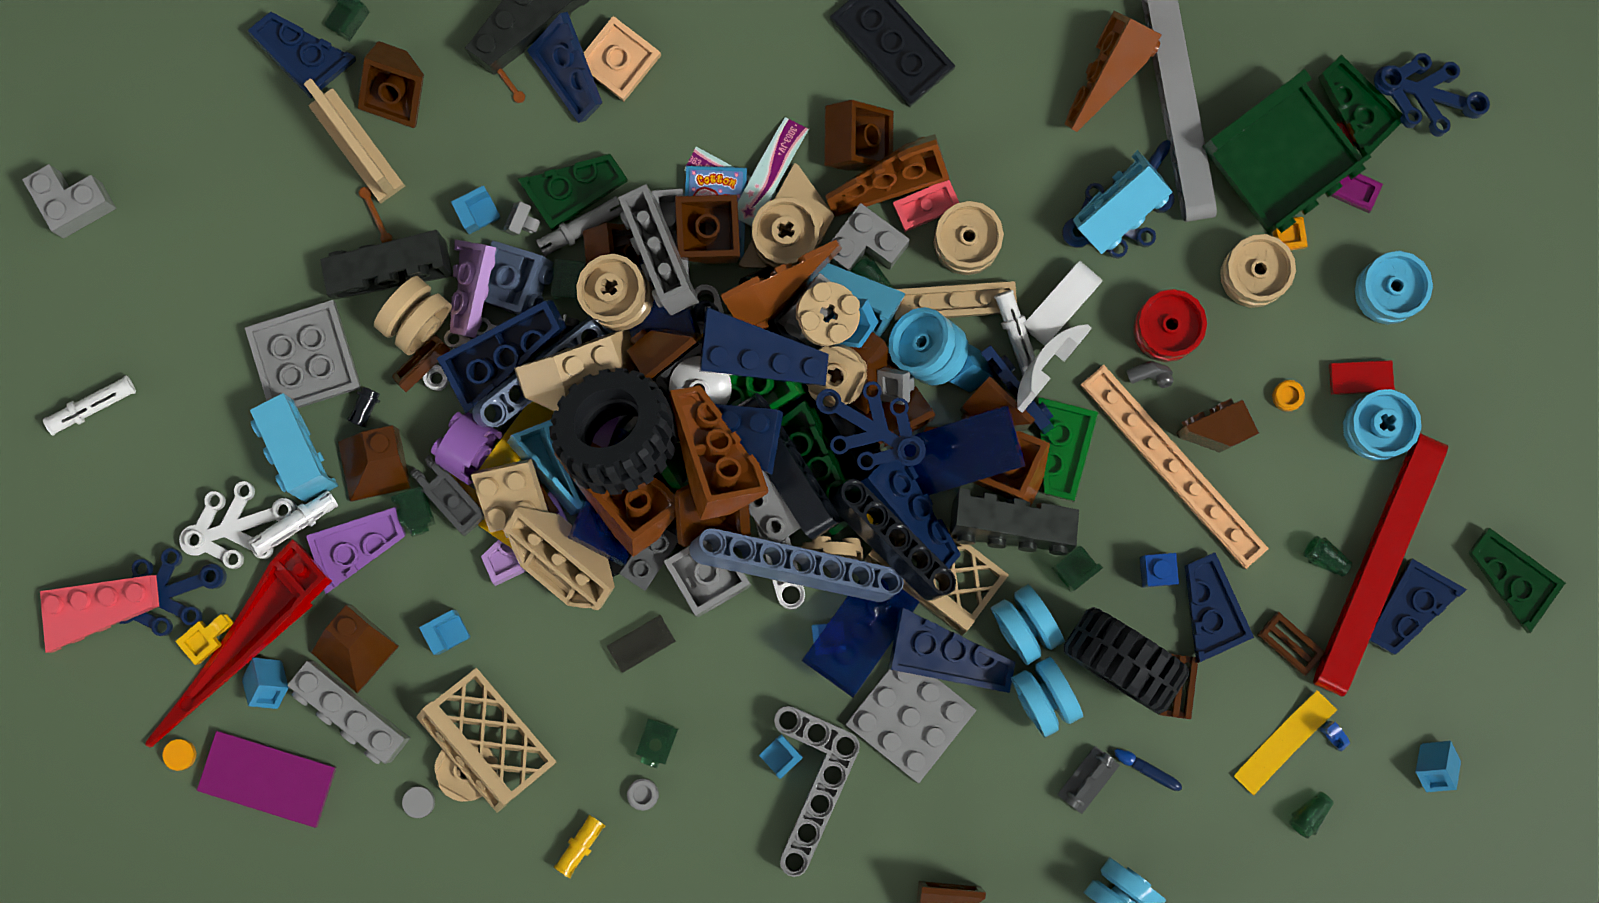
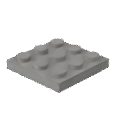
M334 300L245 327L267 401L284 393L294 401L298 409L362 388Z
M889 669L845 725L919 784L977 710L936 678Z

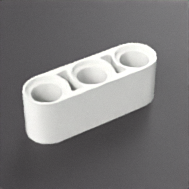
M1079 261L1024 323L1026 330L1045 346L1103 280L1084 263Z

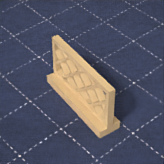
M312 79L305 82L304 85L315 98V101L308 106L377 200L383 203L404 188V183L336 91L332 88L324 94Z
M953 539L959 551H965L970 555L972 566L955 568L954 563L950 567L956 579L954 591L944 597L929 601L922 598L904 579L902 590L959 634L963 635L969 630L975 619L1009 574L971 545L959 544L956 542L957 539ZM873 549L865 558L866 562L891 567ZM976 560H977L979 563H981L982 565H981V566H977ZM990 570L999 578L993 586L980 587L978 571ZM972 571L975 588L959 590L956 573ZM986 591H988L987 594H986V595L984 596V598L982 599V597H981V592H986ZM976 593L978 606L972 614L961 606L960 594ZM954 595L955 601L952 600L949 596Z
M477 668L435 701L426 705L416 717L496 813L556 763V760ZM475 679L482 688V698L465 696L466 684ZM460 690V696L454 695L456 692ZM446 700L459 702L458 717L447 716L439 706ZM464 704H481L480 719L464 718ZM486 705L497 706L502 711V722L485 720ZM463 724L480 725L479 741L468 740L462 734ZM485 726L501 728L500 743L484 741ZM506 729H514L520 732L522 735V746L506 744ZM483 747L500 749L499 765L489 764L484 760ZM505 750L521 752L520 767L504 765ZM527 752L537 753L545 764L539 769L526 768ZM504 771L520 773L519 786L513 791L503 782ZM525 774H532L525 780Z

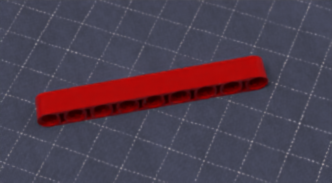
M1420 433L1417 442L1408 450L1325 648L1326 653L1318 665L1313 679L1314 685L1341 697L1345 696L1348 692L1448 451L1447 444Z

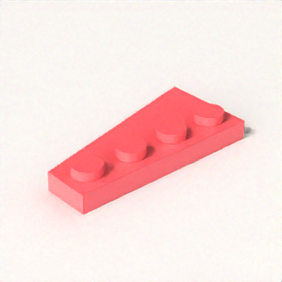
M148 575L40 591L45 653L62 649L61 647L81 641L91 634L111 628L114 624L127 621L159 607L157 576Z

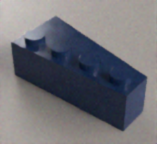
M545 300L443 354L437 360L465 413L473 411L477 402L515 374L514 368L527 364L565 330L567 326L553 300Z

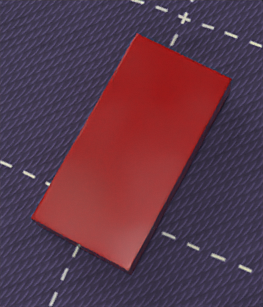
M1393 360L1329 364L1331 395L1395 390Z

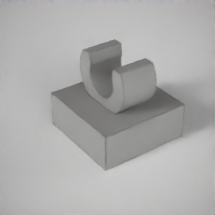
M519 201L513 204L502 231L512 236L519 235L521 229L531 234L533 232L536 233L540 221L527 216L531 206Z
M886 367L877 370V382L882 389L881 401L892 402L895 398H903L909 403L910 391L915 388L914 376H910L908 371ZM902 401L895 402L896 404L904 405Z

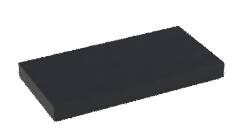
M848 0L830 16V20L909 107L914 105L955 69L954 63L896 0Z

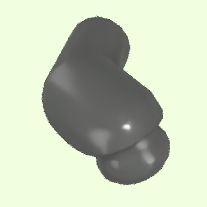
M1148 361L1127 369V374L1132 384L1146 378H1151L1157 381L1159 387L1167 388L1174 381L1172 370L1168 366L1155 361Z

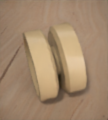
M779 197L768 201L762 206L752 222L753 246L761 261L773 269L788 263H792L795 266L799 264L797 261L799 257L819 247L820 225L815 212L805 202L793 197ZM787 231L791 233L792 237L786 235L784 238H781L780 235Z
M973 201L956 203L947 209L938 221L933 241L935 254L942 265L953 273L962 275L980 273L991 266L1002 247L1004 236L1002 223L994 210L983 203ZM964 234H966V236H967L968 238H972V237H973L974 240L971 241V242H968V241H966V240L964 239L963 236H964Z
M1267 234L1252 235L1241 240L1224 258L1220 270L1221 284L1226 294L1237 304L1248 308L1264 307L1281 297L1292 285L1296 274L1295 258L1290 248L1279 238ZM1255 267L1258 268L1257 272L1262 273V275H1259L1255 272Z
M617 254L601 255L590 261L580 272L576 285L577 299L582 309L605 328L615 331L629 330L642 323L650 313L654 302L651 292L653 285L650 281L648 282L643 271L627 257Z
M418 276L407 280L391 295L374 321V327L385 337L390 338L396 335L395 345L407 355L416 353L435 335L447 319L452 308V304L437 293L430 296L431 287Z

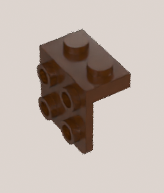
M689 484L675 492L678 544L684 547L689 546L697 536L707 529H720L746 536L751 535L749 504L730 515L700 520Z

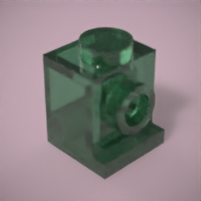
M422 487L390 496L393 503L400 505V508L396 509L398 520L402 527H407L412 537L429 532L428 527L436 524L428 497L423 492L424 488Z
M649 718L636 752L637 755L642 756L640 762L654 768H658L659 763L666 765L679 728ZM656 738L661 741L662 746L660 750L655 751L651 749L650 742L652 739Z

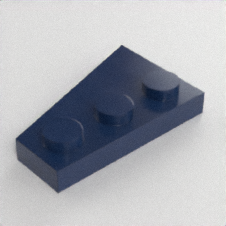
M568 12L560 13L529 47L527 52L576 121L581 123L586 121L603 102Z
M990 345L981 354L1017 399L1021 380L1018 381L1012 373L1016 368L1006 355L1000 358ZM1033 400L1025 410L1035 419L1034 422L1045 435L1054 428L1049 421L1054 416L1043 402L1037 405Z
M1216 553L1185 565L1196 663H1200L1253 639V633Z
M1413 558L1409 559L1383 606L1369 642L1391 655H1396L1436 616H1439L1451 602L1460 597L1467 589Z

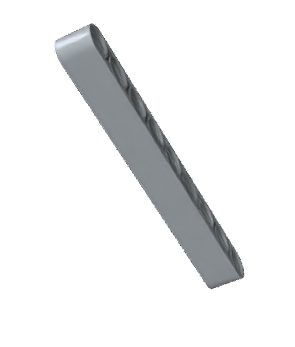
M1142 0L1146 27L1162 34L1159 39L1160 47L1152 59L1167 140L1171 142L1169 151L1181 215L1184 222L1216 217L1217 213L1207 153L1202 148L1205 142L1178 0Z

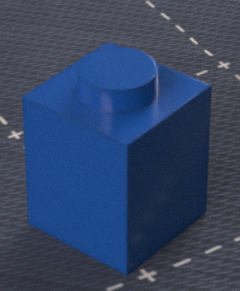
M1176 553L1144 555L1140 557L1142 588L1179 584Z

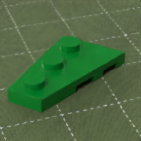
M1038 397L1039 404L1043 402L1054 416L1049 420L1054 428L1045 435L1041 431V440L1050 444L1043 477L1044 493L1048 496L1075 502L1099 413Z

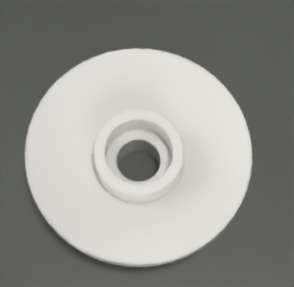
M693 356L683 360L672 372L669 381V391L694 387L695 384L700 383L705 387V392L714 404L726 405L732 391L730 375L699 372L701 356Z

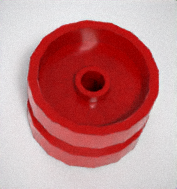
M1176 289L1160 291L1149 298L1135 316L1133 325L1135 342L1141 351L1153 360L1166 363L1178 361L1195 350L1205 337L1207 328L1205 310L1198 299L1185 291ZM1167 321H1169V326L1175 328L1174 330H1170L1167 328Z

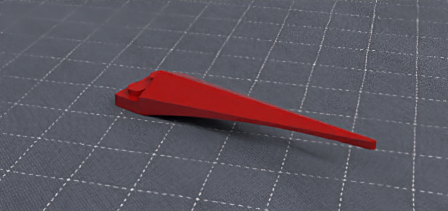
M294 539L269 563L247 603L221 641L222 645L214 651L179 701L147 739L146 746L153 747L251 661L252 658L313 606L311 602L332 582L328 575Z

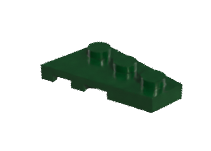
M1342 54L1318 77L1362 158L1367 154H1371L1401 124L1400 117L1402 113Z
M607 154L581 161L565 168L544 171L543 174L518 178V181L553 231L559 227V224L567 222L628 182V179L612 155Z
M1491 528L1484 530L1469 551V555L1526 633H1531L1566 582Z

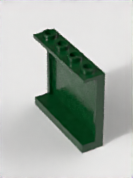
M1305 69L1202 146L1268 234L1276 229L1281 233L1296 223L1293 218L1300 211L1304 215L1309 213L1319 205V202L1316 200L1324 193L1327 197L1334 194L1343 187L1340 183L1342 179L1348 176L1352 180L1366 169L1363 163L1371 158L1370 154L1363 158L1307 86L1306 83L1312 78Z

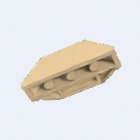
M630 329L609 333L514 368L524 398L550 410L558 411L557 403L561 397H566L569 394L568 389L574 383L578 385L583 382V377L592 374V376L598 375L599 371L604 369H610L611 372H615L616 368H627L629 373H631L636 365L627 351L633 346L630 342L632 338Z
M523 507L515 509L503 532L506 538H509L512 550L520 566L567 606L592 608V610L601 609L615 587L607 554L559 514Z

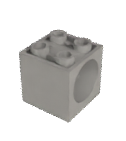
M703 541L704 548L709 552H713L711 544ZM689 547L664 561L696 617L702 616L751 587L744 573L697 563L692 559Z

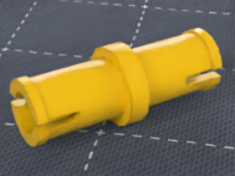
M588 815L587 820L576 836L569 839L568 843L570 845L554 868L566 877L571 878L585 855L588 856L592 851L589 848L606 825L593 816Z

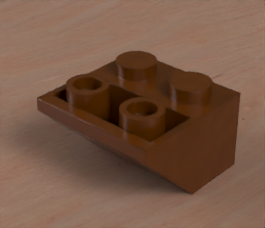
M1232 398L1209 409L1211 414L1208 416L1203 411L1181 422L1183 428L1176 432L1180 439L1219 453L1259 434L1244 401L1240 400L1234 403Z

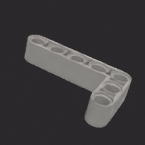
M785 706L779 709L775 715L774 722L778 731L826 753L780 859L781 868L788 876L797 877L805 873L858 755L860 745L857 737L851 732L795 707ZM785 711H791L797 716V724L792 729L783 728L779 722L780 715ZM813 724H820L826 730L825 738L819 742H814L808 737V729ZM842 737H849L854 742L853 751L846 755L839 753L836 747L838 740ZM829 766H837L842 772L841 779L836 783H829L824 778V771ZM816 795H824L829 800V806L823 812H817L811 807V800ZM803 824H811L815 827L816 836L812 840L805 841L798 835V830ZM798 853L802 856L804 862L799 869L793 870L786 865L785 860L789 854Z

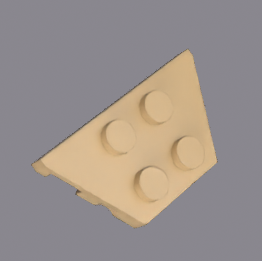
M794 163L775 199L779 197H793L805 202L815 212L820 225V246L835 216L800 166ZM787 231L780 235L781 238H784L786 235L792 237L791 233ZM751 241L739 263V267L742 269L766 267L757 256L753 241Z

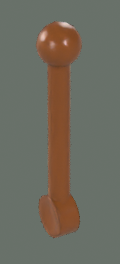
M502 68L499 69L497 73L513 93L514 101L516 103L524 102L525 94L516 89Z
M368 187L360 188L359 196L366 201L381 233V242L392 241V235L386 232L371 199V190Z

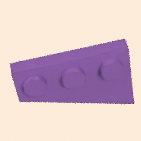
M397 506L306 535L314 561L332 580L324 589L325 594L405 537L406 533Z

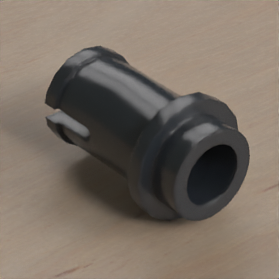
M362 387L361 392L357 391L356 393L359 396L347 420L366 428L375 404L380 403V400H378L380 393Z

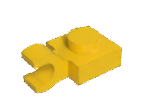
M223 614L219 615L208 626L203 621H198L175 642L194 665H199L222 645L216 637L227 631L234 622L228 614L224 616Z

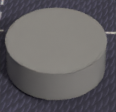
M649 779L634 781L627 791V799L630 805L641 811L652 808L659 798L656 784Z
M413 787L404 794L402 806L405 813L410 817L422 818L429 815L434 809L435 797L426 787Z

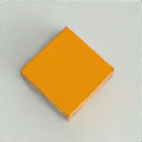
M1303 217L1294 218L1296 223L1282 233L1278 229L1272 232L1273 237L1279 238L1290 250L1308 247Z

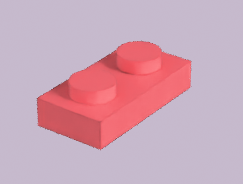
M950 180L899 199L893 202L892 205L904 232L942 217L947 209L959 203Z

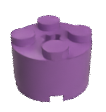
M457 412L449 422L450 429L444 438L440 437L434 443L431 453L435 455L436 465L467 485L473 483L470 479L471 474L480 469L495 448L496 440H501L503 435L494 427L479 426L474 421L472 413L462 414Z

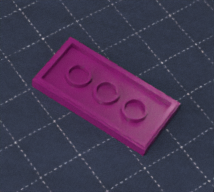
M218 730L215 733L197 791L316 828L318 827L337 767Z

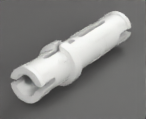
M1008 290L995 295L994 298L997 301L1003 318L1002 328L1007 330L1022 375H1024L1026 369L1036 357L1024 322H1026L1025 316L1020 314L1013 290Z
M126 375L122 379L77 402L71 401L67 403L66 408L43 418V423L48 432L54 436L75 423L80 425L85 422L84 418L130 394L136 393V389L130 378Z
M326 490L307 504L301 503L298 505L296 511L249 539L248 543L255 554L260 557L308 525L310 527L315 525L317 519L337 508L338 504L332 494Z

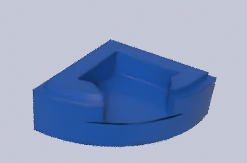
M1327 721L1320 728V731L1338 751L1342 752L1350 744L1348 737L1335 721Z

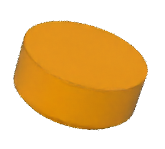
M1293 380L1279 383L1272 393V400L1275 406L1285 412L1296 410L1303 404L1305 399L1303 387Z
M176 739L170 741L165 746L162 756L168 768L180 771L188 769L194 764L197 753L195 746L190 741Z

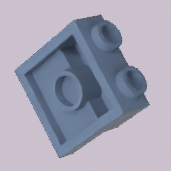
M492 240L490 246L496 247L495 265L491 270L488 283L489 292L484 303L502 308L516 315L542 303L544 300L541 295L545 284L549 285L554 278L553 262L542 255Z

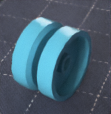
M1403 251L1388 252L1364 267L1357 277L1354 290L1356 302L1363 314L1374 322L1386 325L1401 323L1426 306L1431 298L1433 282L1431 272L1424 261L1414 254Z
M923 307L909 311L894 325L889 337V353L892 361L901 370L910 372V375L914 376L921 383L933 386L944 384L953 379L964 367L968 356V340L965 332L951 320L947 319L937 310Z
M1392 389L1377 390L1356 400L1347 410L1343 421L1344 437L1349 447L1360 457L1371 461L1387 460L1408 451L1417 442L1421 431V415L1415 403L1405 394ZM1381 423L1384 425V430L1380 428Z
M1027 584L1014 592V600L1020 612L1006 599L992 606L991 611L1009 645L1016 651L1022 661L1029 665L1041 657V649L1035 637L1049 650L1056 648L1065 640L1041 598Z
M1051 657L1035 664V672L1040 684L1027 670L1011 677L1023 709L1044 738L1059 730V722L1054 710L1067 724H1071L1084 717L1069 683Z
M1110 857L1100 871L1102 876L1114 884L1112 889H1109L1099 880H1092L1084 891V894L1096 903L1166 902L1163 896L1151 888V884L1129 867L1127 869Z

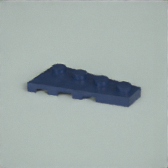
M898 460L875 465L860 482L950 569L961 554L942 519L937 520L932 509L933 502L928 493L924 495L915 479L919 476L914 467L903 465Z
M900 607L888 669L1010 693L1011 677H1013L1016 662Z

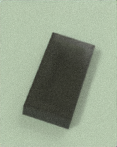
M659 615L609 644L607 648L620 671L624 673L675 643L676 640L662 616Z

